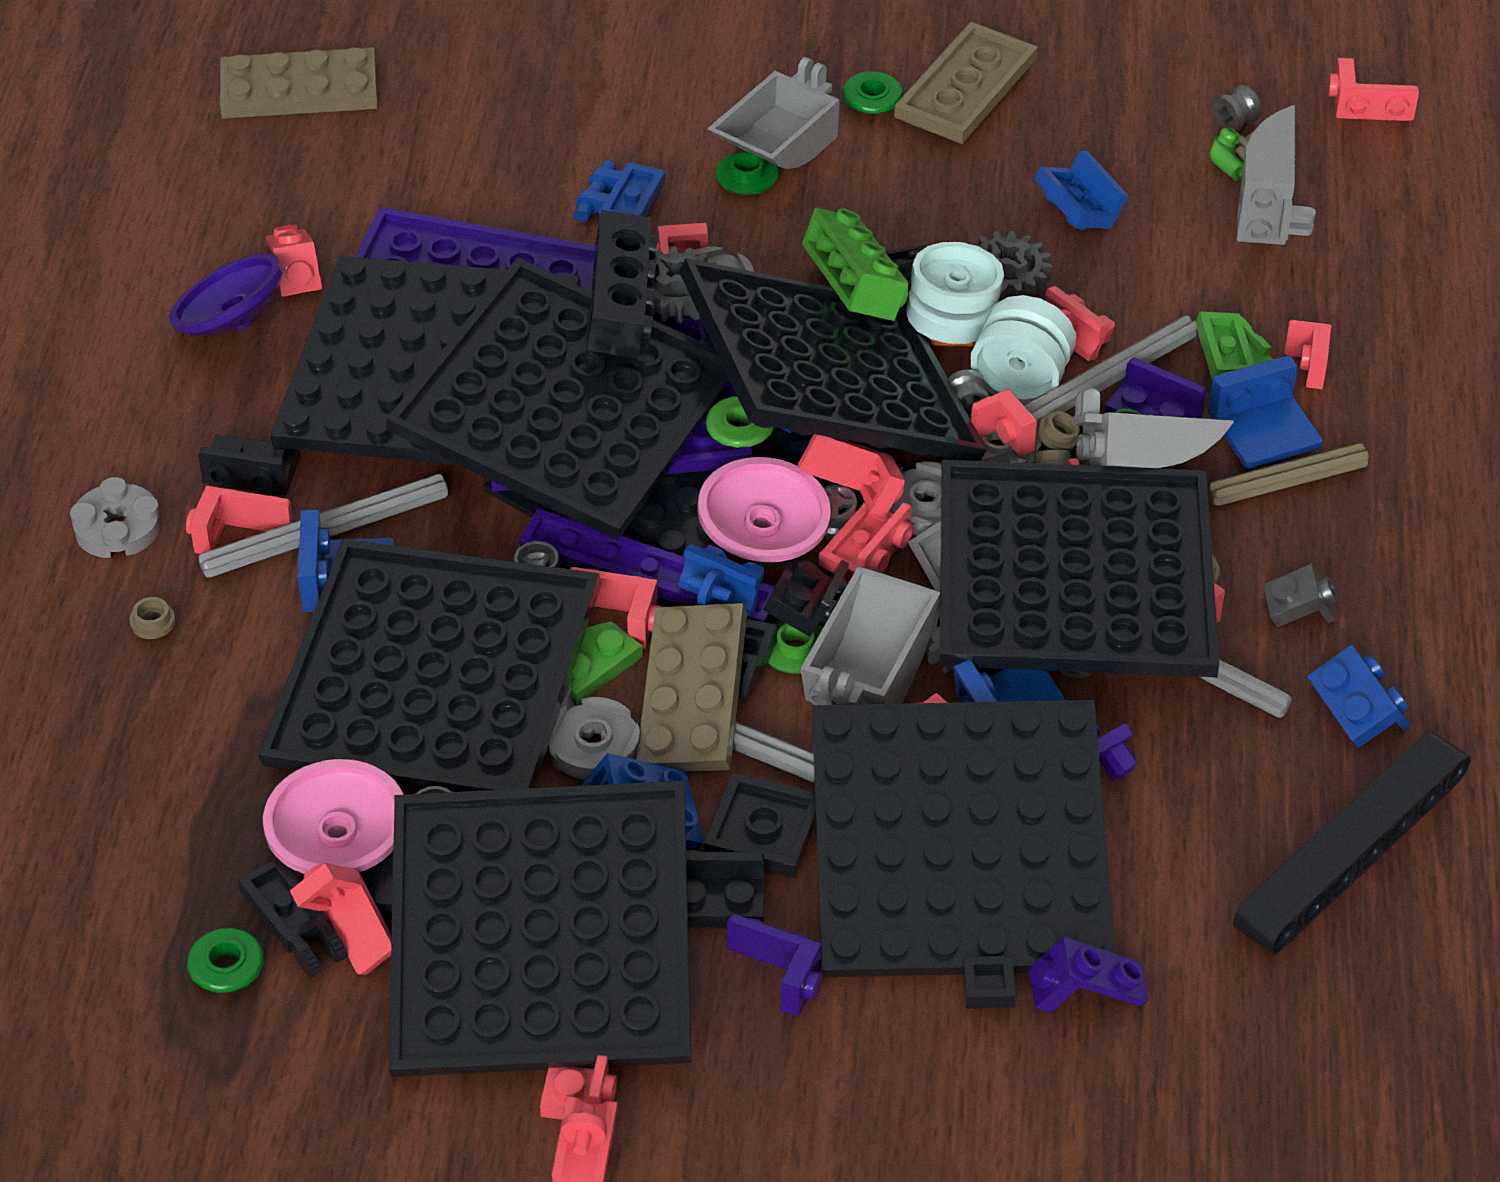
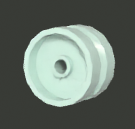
M941 242L927 246L916 255L912 265L910 279L912 287L908 294L906 307L908 321L919 333L932 340L948 344H968L977 341L988 315L994 305L999 302L998 299L1002 292L1004 280L1002 264L990 252L967 243Z
M1026 295L1007 297L996 303L988 315L982 332L971 352V368L983 375L987 385L986 389L990 393L995 395L1009 389L1022 404H1028L1058 387L1065 372V367L1076 347V332L1070 319L1058 307L1045 300Z

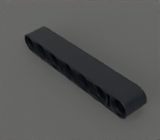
M1428 731L1243 902L1234 917L1233 927L1272 955L1278 954L1461 781L1470 766L1471 757L1438 734Z

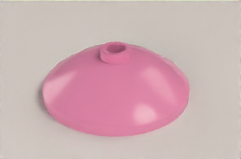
M751 457L723 465L706 479L698 499L699 521L709 538L725 551L752 561L781 562L804 555L816 547L823 539L830 522L831 508L829 498L818 480L812 475L802 472L799 466L775 458Z
M334 759L307 765L282 780L269 796L263 813V828L266 841L271 851L282 863L300 873L305 874L312 867L325 862L356 869L360 873L377 865L393 851L395 795H403L392 777L383 770L368 763L348 759Z

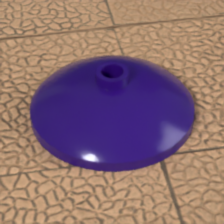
M268 253L247 256L226 264L190 287L172 307L169 320L176 331L193 336L222 334L233 329L235 331L242 330L252 324L255 316L269 303L280 284L283 266L275 255Z

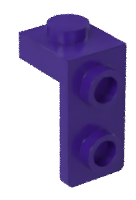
M731 914L727 921V948L736 953L787 969L781 981V1011L799 1017L807 999L814 1001L822 984L821 943L813 941L803 934H792L768 926L755 918H744Z
M1062 937L1043 956L1037 959L1032 968L1029 969L1035 1008L1052 1013L1080 987L1140 1007L1149 1000L1143 966L1139 961L1066 937Z

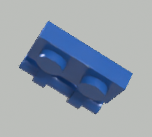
M604 161L601 167L596 168L589 177L588 189L583 190L578 196L575 203L574 218L578 222L585 223L590 216L599 212L600 220L601 210L647 217L665 184V171L628 162L621 172L617 171V166L612 161Z

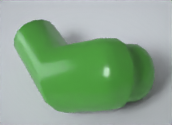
M1224 127L1221 129L1219 136H1215L1213 139L1210 158L1217 167L1236 181L1242 178L1244 162L1235 155L1236 144H1238L1237 138L1240 135L1234 129Z

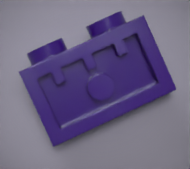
M1133 357L1127 363L1124 382L1105 404L1104 414L1108 412L1115 413L1118 409L1128 408L1139 412L1141 415L1203 418L1206 388Z

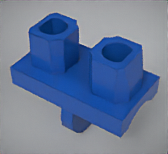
M690 544L685 549L684 568L678 587L698 595V605L743 603L748 617L755 611L764 575V568L750 561L743 565L727 559L724 550L712 545L702 549Z

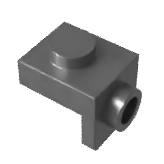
M1312 564L1263 584L1270 618L1277 627L1318 610L1328 623L1337 620L1333 603L1339 600L1336 589L1329 577L1322 579Z

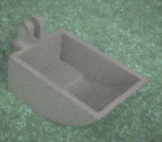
M803 57L799 63L798 72L792 78L774 71L707 128V130L714 137L785 169L799 168L813 160L838 137L840 100L828 95L832 91V84L826 82V66L820 63L814 65L813 60Z
M1295 105L1277 111L1265 119L1252 133L1247 144L1237 207V241L1285 245L1286 240H1288V234L1308 236L1313 233V222L1316 216L1315 209L1308 206L1292 205L1295 185Z
M1089 388L1080 391L1076 396V410L1072 425L1083 426V432L1078 436L1076 443V456L1078 460H1081V465L1161 468L1181 464L1204 453L1223 437L1234 421L1110 412L1100 414V393L1095 388Z
M858 566L800 668L805 700L813 705L902 704L913 683L928 645L941 592Z

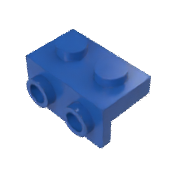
M1079 151L1071 168L1041 166L1034 178L1036 183L1044 190L1045 197L1056 204L1066 215L1067 222L1075 228L1082 230L1087 228L1111 229L1128 199L1125 191L1088 151Z
M1351 644L1307 676L1357 748H1360L1395 722L1399 724L1403 731L1411 727V724L1403 714L1409 708L1408 704L1394 686L1387 690L1384 688L1379 680L1384 678L1386 674L1371 653L1363 658Z

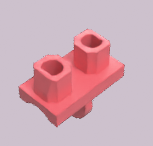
M1056 286L1048 288L1045 294L1046 302L1058 307L1070 319L1076 332V347L1074 351L1088 362L1096 360L1102 344L1109 342L1115 323L1105 315L1097 316L1087 309L1085 301L1077 295H1068Z
M567 1097L552 1170V1182H605L618 1112L617 1102L607 1101L592 1104L575 1097Z

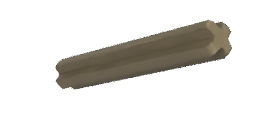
M1355 443L1218 479L1208 484V498L1212 505L1218 507L1365 468L1368 465L1369 454L1363 444Z

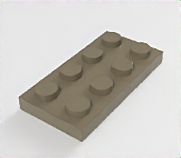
M970 22L897 102L894 118L963 144L1036 61L1038 47Z
M355 47L342 50H313L310 52L294 53L276 52L262 55L220 57V109L222 119L378 109L374 48Z
M743 603L655 607L636 760L675 768L683 772L731 769L747 611Z

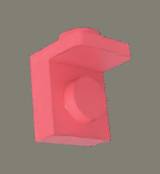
M1290 320L1284 354L1301 357L1300 369L1308 370L1306 387L1323 389L1331 325Z
M1009 389L993 396L985 397L973 404L971 422L980 437L996 431L1000 440L1005 444H1009L1020 457L1035 451L1037 420Z
M597 1055L595 1069L579 1067L548 1068L540 1103L541 1117L563 1119L567 1097H575L592 1104L607 1101L614 1102L617 1076L609 1075L608 1056Z

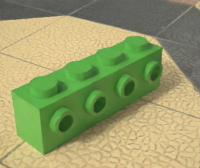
M815 207L802 242L803 247L849 311L894 321L899 307H903L907 300L909 284L898 270V265L892 262L885 253V248L879 245L873 237V232L867 229L861 221L860 215L843 208L833 212Z

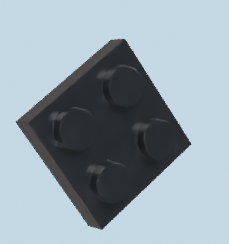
M733 772L704 841V852L746 851L748 853L764 854V870L795 878L816 824L815 793Z

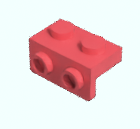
M864 502L819 553L818 566L833 573L842 559L849 563L843 577L850 581L858 566L883 573L890 561L891 555L898 547L904 548L912 537L914 525L911 524L912 506L903 502L894 514L888 512L886 517L871 513Z

